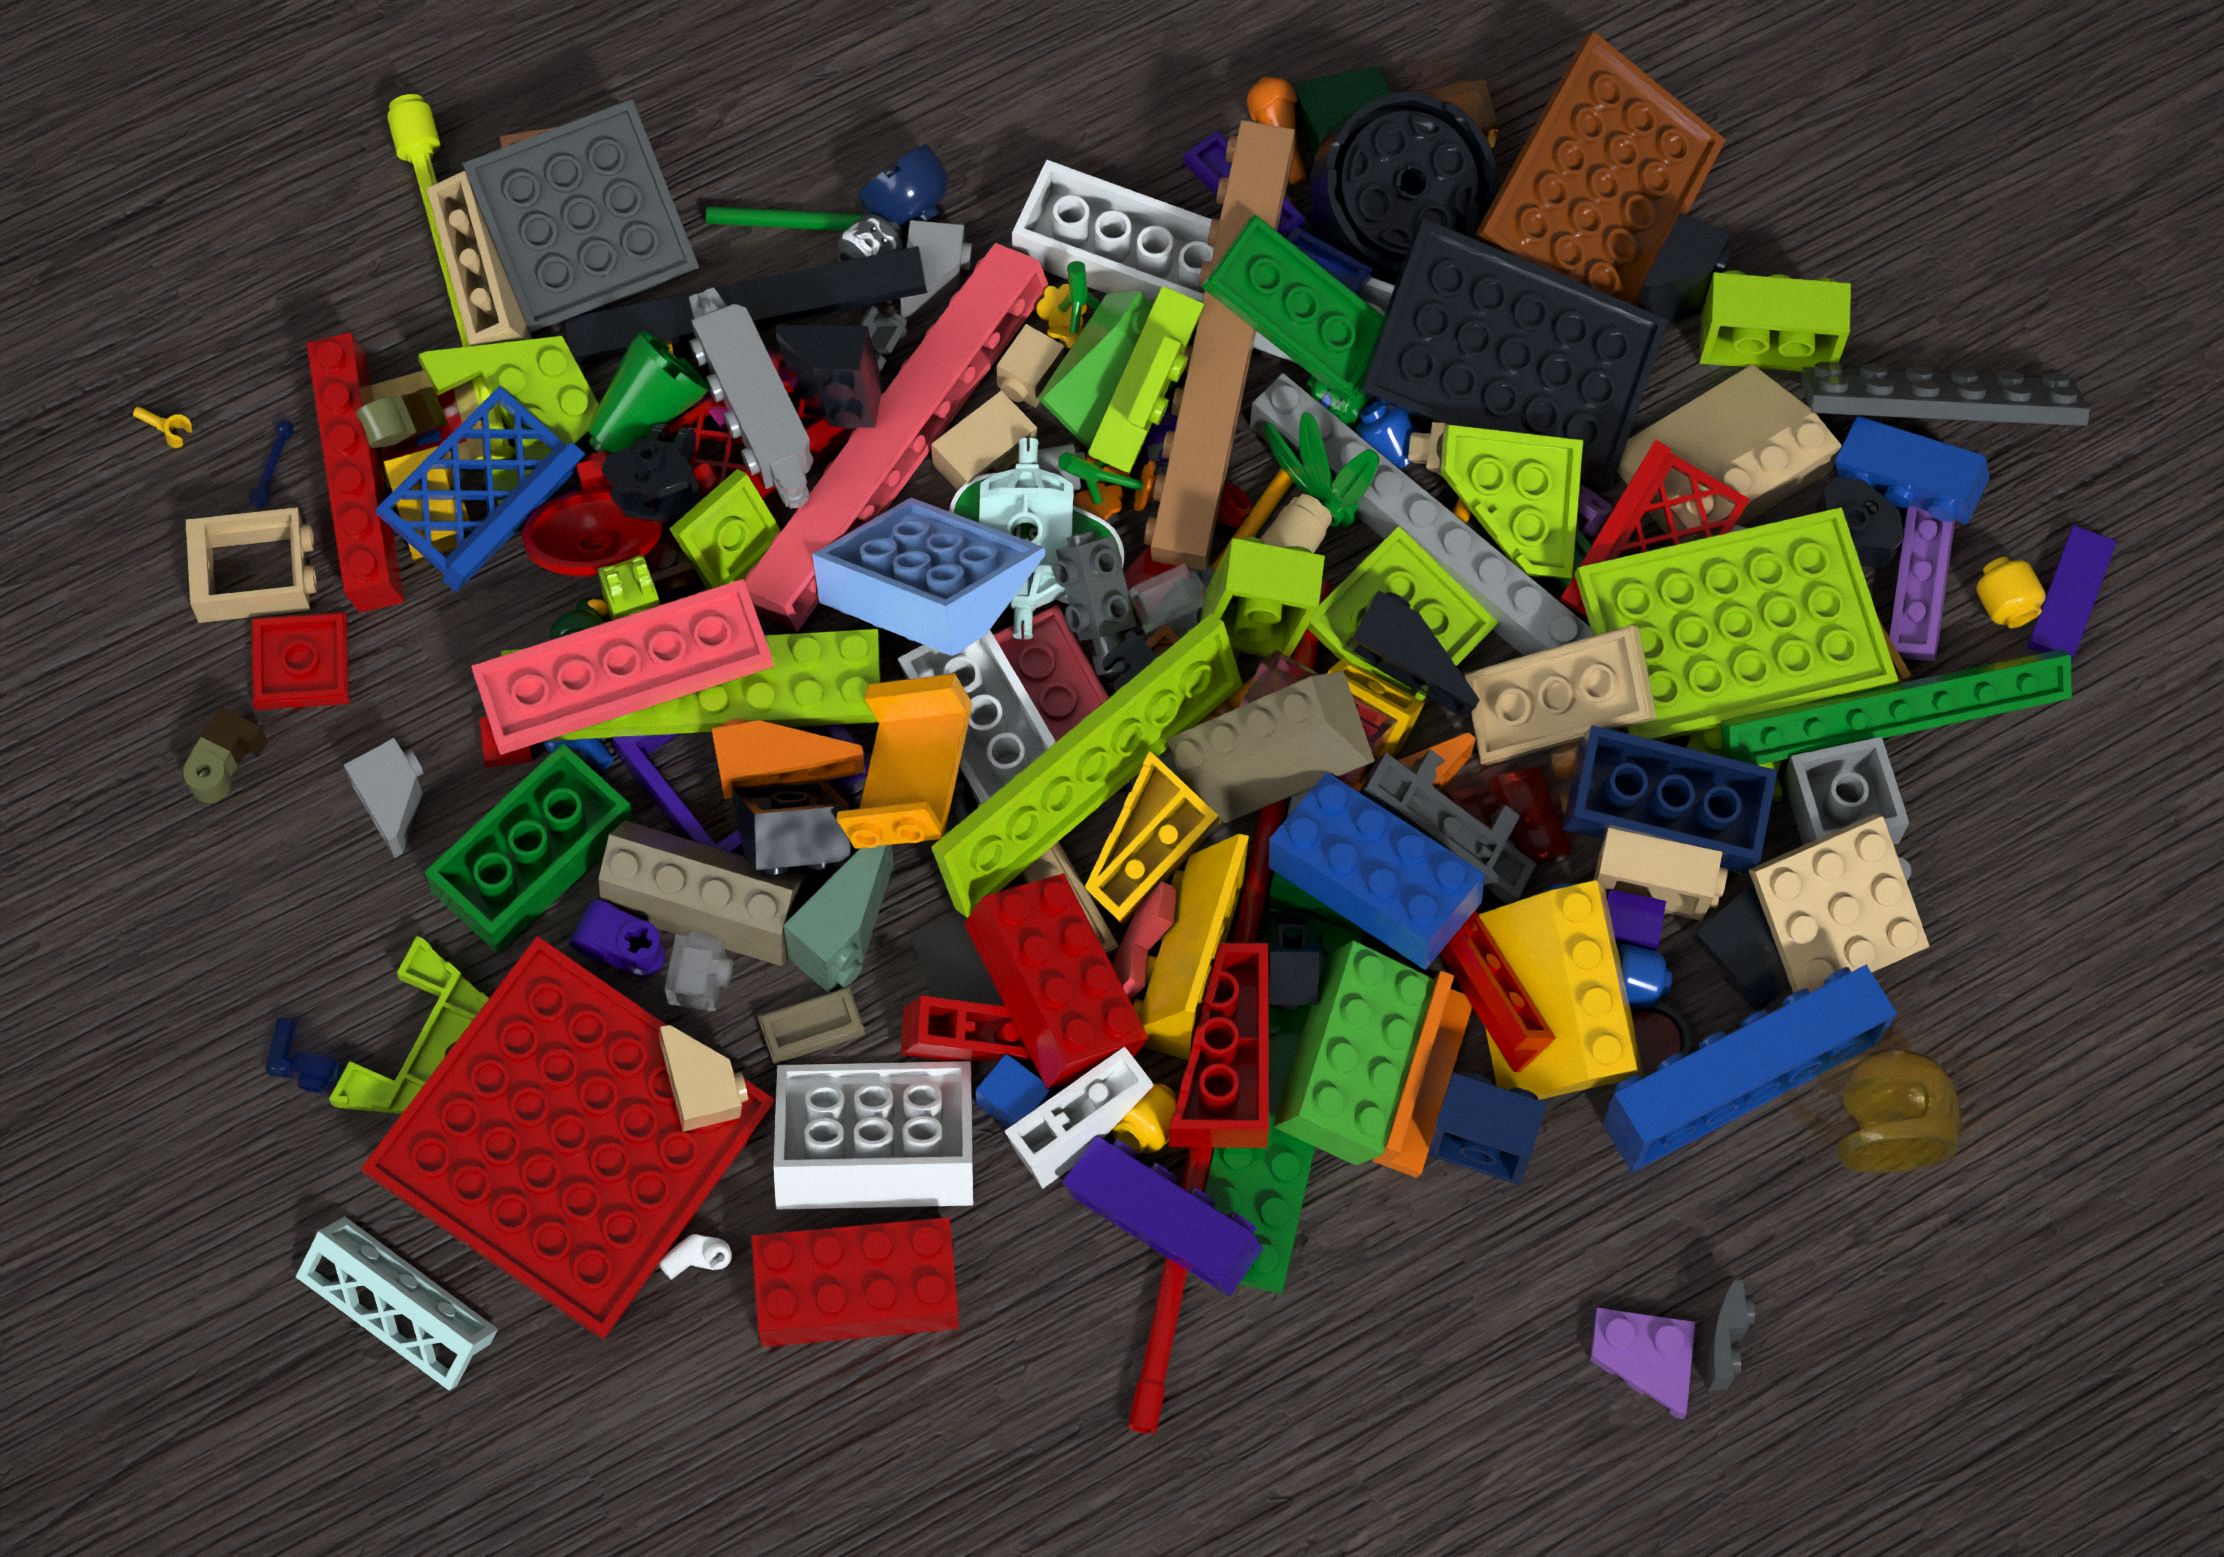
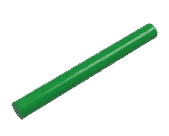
M707 206L706 224L845 231L865 214Z

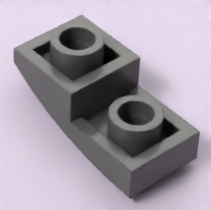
M1743 1279L1733 1280L1713 1323L1707 1355L1708 1391L1728 1390L1735 1378L1734 1374H1740L1741 1371L1740 1349L1738 1344H1731V1341H1742L1749 1325H1753L1755 1322L1754 1299L1752 1295H1745Z

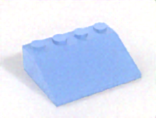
M910 497L812 555L819 603L839 610L843 614L869 622L876 627L899 634L908 640L936 649L943 654L953 656L963 652L969 645L988 633L1044 558L1045 548Z

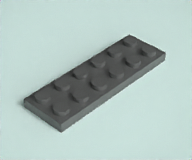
M1819 362L1815 364V367H1802L1800 384L1812 413L2088 426L2090 411L2088 404L2074 380H2070L2067 375L2060 373H2045L2042 375V378H2027L2015 371H1999L1996 376L1979 375L1974 370L1963 368L1953 369L1951 374L1933 373V370L1920 366L1907 367L1906 372L1888 371L1886 367L1876 364H1865L1860 369H1842L1841 365L1832 362Z

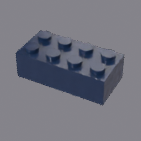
M1591 725L1580 739L1562 829L1604 839L1608 828L1721 851L1720 867L1747 874L1749 869L1755 867L1761 861L1778 770Z

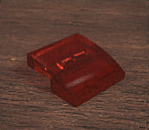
M1538 767L1499 774L1490 784L1451 791L1446 795L1448 799L1487 826H1490L1492 823L1490 816L1504 805L1519 814L1520 817L1508 839L1515 843L1514 847L1534 861L1536 866L1567 855L1572 850Z

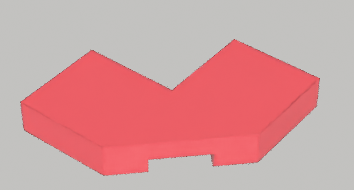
M1163 881L1136 909L1111 964L1130 1002L1145 987L1149 950L1174 924L1176 887Z

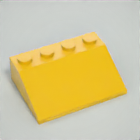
M1237 834L1189 855L1185 871L1176 869L1171 886L1176 887L1177 892L1174 924L1159 939V941H1162L1158 957L1152 955L1148 957L1145 983L1148 984L1144 1001L1136 998L1133 1003V1008L1149 1037L1142 1047L1189 1060L1219 943H1226L1243 888L1249 836Z
M1598 880L1550 890L1479 914L1491 936L1556 1037L1522 1072H1513L1485 1027L1497 1087L1509 1091L1511 1088H1522L1536 1094L1538 1100L1622 1082L1636 1074L1644 1077L1606 892Z

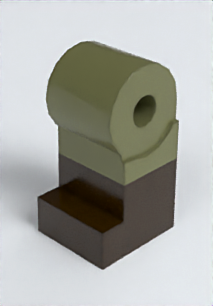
M433 387L421 388L412 394L382 398L359 408L355 412L358 420L364 427L366 439L371 448L417 443L448 425Z
M221 706L219 707L191 751L183 768V777L196 799L204 803H216L225 798L231 788V776L245 754L249 752L259 757L268 743L261 726Z

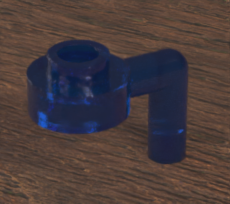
M278 1018L265 1066L266 1072L272 1077L294 1078L298 1080L297 1087L308 1092L323 1094L326 1093L327 1087H336L340 1079L342 1064L327 1057L306 1053L295 1054L294 1059H288L296 1022Z

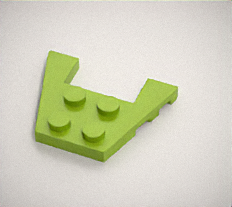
M562 336L426 351L419 354L418 361L436 395H440L474 378L481 377L490 395L501 386L567 446L571 442L577 446L589 434L587 428L599 404ZM498 403L496 407L508 429H514L513 416ZM521 424V429H527L524 425ZM522 439L524 460H544L552 452L539 439ZM517 469L492 470L493 491H513L518 486ZM524 470V471H525V478H526L533 470ZM483 474V476H482V481H483L484 485H485V474ZM494 500V503H495L496 507H497L503 500Z
M416 936L397 971L399 980L434 994L439 999L396 1080H392L349 1061L329 1098L331 1105L344 1109L402 1114L489 1000L484 993H480L462 977L461 973L451 963L446 962L432 949L431 945L421 937Z

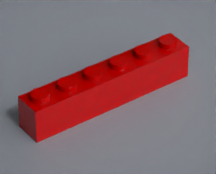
M351 332L307 342L344 594L360 613L405 603L394 530L375 514L376 508L388 497L381 447L371 448L369 446L364 427L355 413L359 408L374 402L367 355Z

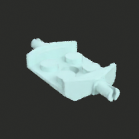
M1027 438L1019 439V464H1016L1015 469L993 474L980 483L979 523L1012 535L1013 529L1018 524L1031 523L1038 529V535L1030 542L1045 548L1044 558L1008 605L1014 610L1013 637L1016 639L1022 638L1023 625L1024 639H1031L1033 637L1032 620L1035 608L1067 595L1065 587H1061L1057 583L1053 567L1058 560L1056 550L1068 547L1066 538L1072 536L1074 488L1073 484L1062 476L1039 469V464H1037L1039 441L1035 438H1030L1029 451H1027Z

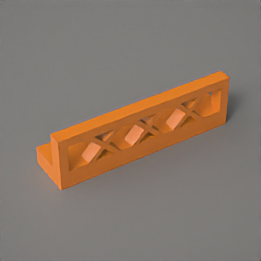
M1440 971L1433 978L1435 985L1384 1153L1372 1159V1162L1415 1178L1422 1174L1435 1125L1473 1007L1465 994L1450 989L1454 975L1444 971Z

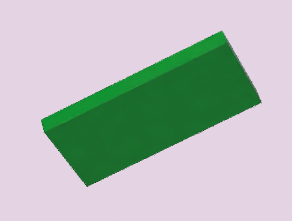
M1256 214L1248 218L1201 285V288L1343 400L1352 395L1362 380L1384 316Z

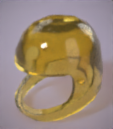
M1895 1048L1871 1052L1849 1076L1844 1091L1843 1104L1848 1113L1859 1122L1860 1131L1844 1138L1836 1146L1838 1157L1843 1166L1858 1172L1877 1174L1899 1173L1928 1168L1945 1162L1954 1156L1959 1145L1961 1114L1959 1097L1948 1072L1932 1057L1908 1049Z

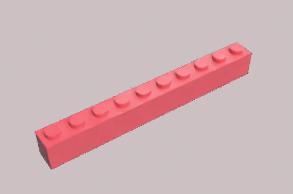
M995 243L986 256L978 261L974 272L964 286L952 296L947 309L938 321L927 330L924 340L912 356L903 362L898 375L887 390L881 393L875 428L857 427L852 431L847 444L836 459L827 465L823 476L810 492L809 502H806L801 509L797 508L796 513L785 528L775 535L770 548L759 563L750 569L746 575L745 583L756 614L795 632L799 631L819 603L812 554L886 512L932 449L931 444L941 437L1043 297V291L1049 284L1038 259Z

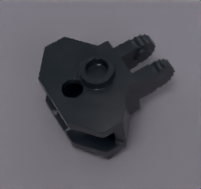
M656 423L647 439L638 438L634 446L606 457L601 472L613 487L610 492L611 500L626 517L670 523L682 518L703 499L693 467L689 464L697 442L694 429L680 428L678 435H676L673 443L669 442L670 432L668 425ZM649 501H652L654 504L658 506L654 508H648L646 507V504Z
M1835 477L1823 489L1816 507V513L1842 507L1860 565L1884 569L1897 557V547L1905 538L1900 510L1866 481ZM1866 503L1874 504L1877 507V513L1875 514Z

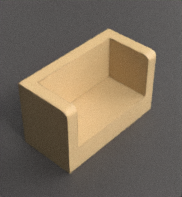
M1001 390L931 444L932 463L958 491L965 483L968 485L980 475L1008 471L1018 464L1019 439L1027 438V451H1029L1030 438L1037 439V427Z

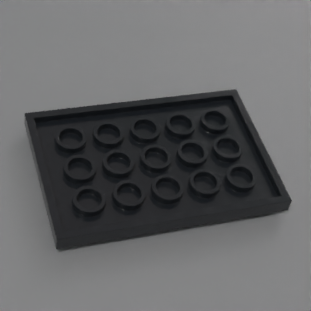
M1422 218L1417 221L1358 393L1430 422L1583 440L1580 482L1603 492L1610 491L1669 320Z

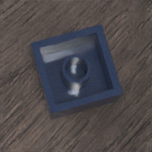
M1453 1072L1427 1155L1520 1186L1547 1103L1539 1101L1536 1094L1522 1088H1511L1509 1091L1491 1085V1081L1480 1074L1466 1072L1460 1075Z

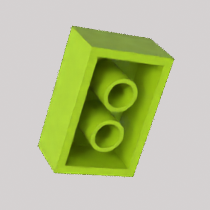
M1740 271L1714 272L1701 314L1699 364L1748 367L1753 364L1761 369L1802 372V367H1815V364L1819 362L1838 364L1850 333L1851 283H1841L1831 278H1818L1815 280L1792 279L1783 274L1765 277L1746 275Z
M1255 537L1232 538L1204 592L1200 622L1208 615L1213 614L1224 621L1232 649L1243 650V653L1274 659L1280 655L1288 661L1319 608L1325 556L1314 554L1309 549L1301 546L1283 548L1267 545L1263 540Z

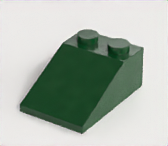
M1377 66L1292 83L1298 98L1296 103L1313 161L1322 140L1336 122L1352 110L1376 98L1390 94ZM1405 171L1402 174L1401 184L1411 182V171Z

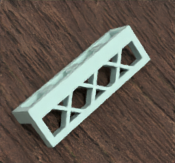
M345 1216L318 1231L296 1275V1278L449 1391L458 1385L472 1356L490 1345L498 1331L495 1326ZM322 1255L335 1264L339 1281L330 1282L315 1271ZM364 1285L372 1291L378 1309L369 1311L359 1303L355 1287ZM403 1314L410 1319L416 1338L407 1339L400 1334L393 1315ZM442 1343L457 1354L450 1370L436 1360L432 1344Z

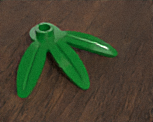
M1304 412L1300 420L1299 448L1303 465L1286 444L1275 426L1270 422H1263V429L1268 444L1283 471L1305 494L1318 499L1324 507L1329 509L1332 515L1330 526L1349 527L1354 522V514L1359 508L1357 501L1367 491L1376 475L1380 462L1378 454L1372 449L1361 452L1340 470L1333 482L1321 433L1313 415Z

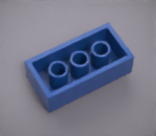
M1328 772L1269 839L1270 869L1424 970L1429 967L1482 903L1485 880L1484 872Z

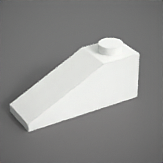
M1124 1046L1005 1130V1133L1016 1154L1043 1189L1073 1168L1094 1137L1097 1135L1103 1139L1154 1085Z

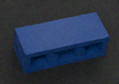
M1857 416L1835 460L1838 478L1866 481L1891 504L1900 508L1912 506L1927 511L1936 519L1944 522L1955 520L1968 524L1990 479L1987 459L1984 455Z

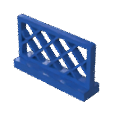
M499 386L376 508L375 514L445 575L442 581L457 593L525 524L529 516L542 506L577 471L576 464L582 462L585 453L573 442L568 446L564 444ZM499 403L513 416L514 429H489L488 413ZM481 421V429H473ZM521 424L524 425L527 429H521ZM463 438L482 439L484 460H458L457 444ZM490 439H515L516 460H491ZM522 439H539L552 452L544 460H524ZM449 451L451 452V459H442ZM431 469H452L453 490H428L427 473ZM459 469H484L486 491L461 490ZM492 469H517L518 486L513 491H493ZM524 470H533V471L525 478V471H524ZM420 481V490H411ZM400 500H421L422 521H404L392 508ZM428 500H454L455 521H430ZM461 500H486L487 517L482 522H463ZM494 500H503L494 508ZM416 531H423V537ZM430 531H456L457 548L445 558L431 545ZM463 531H473V532L464 540Z

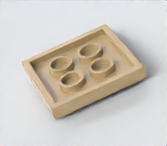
M1875 813L1749 869L1793 993L1807 988L1811 993L1825 986L1824 980L1842 968L1849 967L1852 972L1867 964L1870 971L1874 972L1930 947L1882 815Z

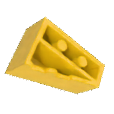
M1149 750L1140 774L1126 798L1122 812L1112 833L1109 834L1084 888L1112 916L1124 925L1161 881L1165 882L1222 823L1219 815Z

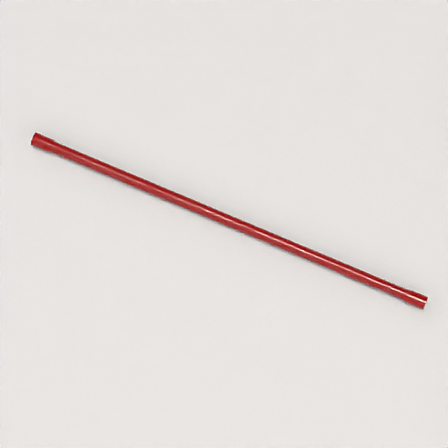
M1323 580L1319 605L1334 590L1332 584ZM1308 629L1305 630L1295 648L1287 686L1314 674L1320 640ZM1287 799L1267 806L1260 811L1233 943H1257L1272 869L1269 868V839L1282 825ZM1189 1147L1181 1188L1188 1193L1192 1187L1205 1192L1214 1147ZM1165 1258L1141 1376L1135 1387L1127 1425L1129 1429L1144 1434L1157 1433L1165 1395L1164 1382L1188 1273L1187 1270L1168 1258Z

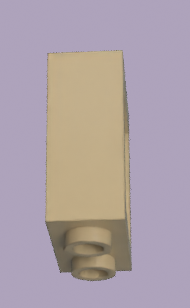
M298 507L186 519L190 604L198 623L311 611L309 594L317 593V580L314 565L307 566V552L314 551V537L311 523L303 524ZM290 539L293 586L216 595L213 548Z
M1608 828L1599 852L1594 880H1598L1605 889L1606 897L1611 889L1665 900L1666 907L1664 913L1702 921L1709 907L1717 908L1719 897H1722L1728 869L1720 867L1721 851Z

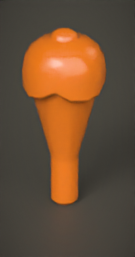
M1263 77L1250 89L1247 95V107L1250 117L1256 123L1295 129V148L1289 180L1294 186L1301 185L1306 182L1307 175L1297 147L1295 104L1298 102V98L1293 86L1285 79Z

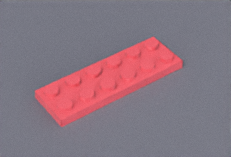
M744 579L475 664L471 667L499 753L502 755L772 668L774 664Z

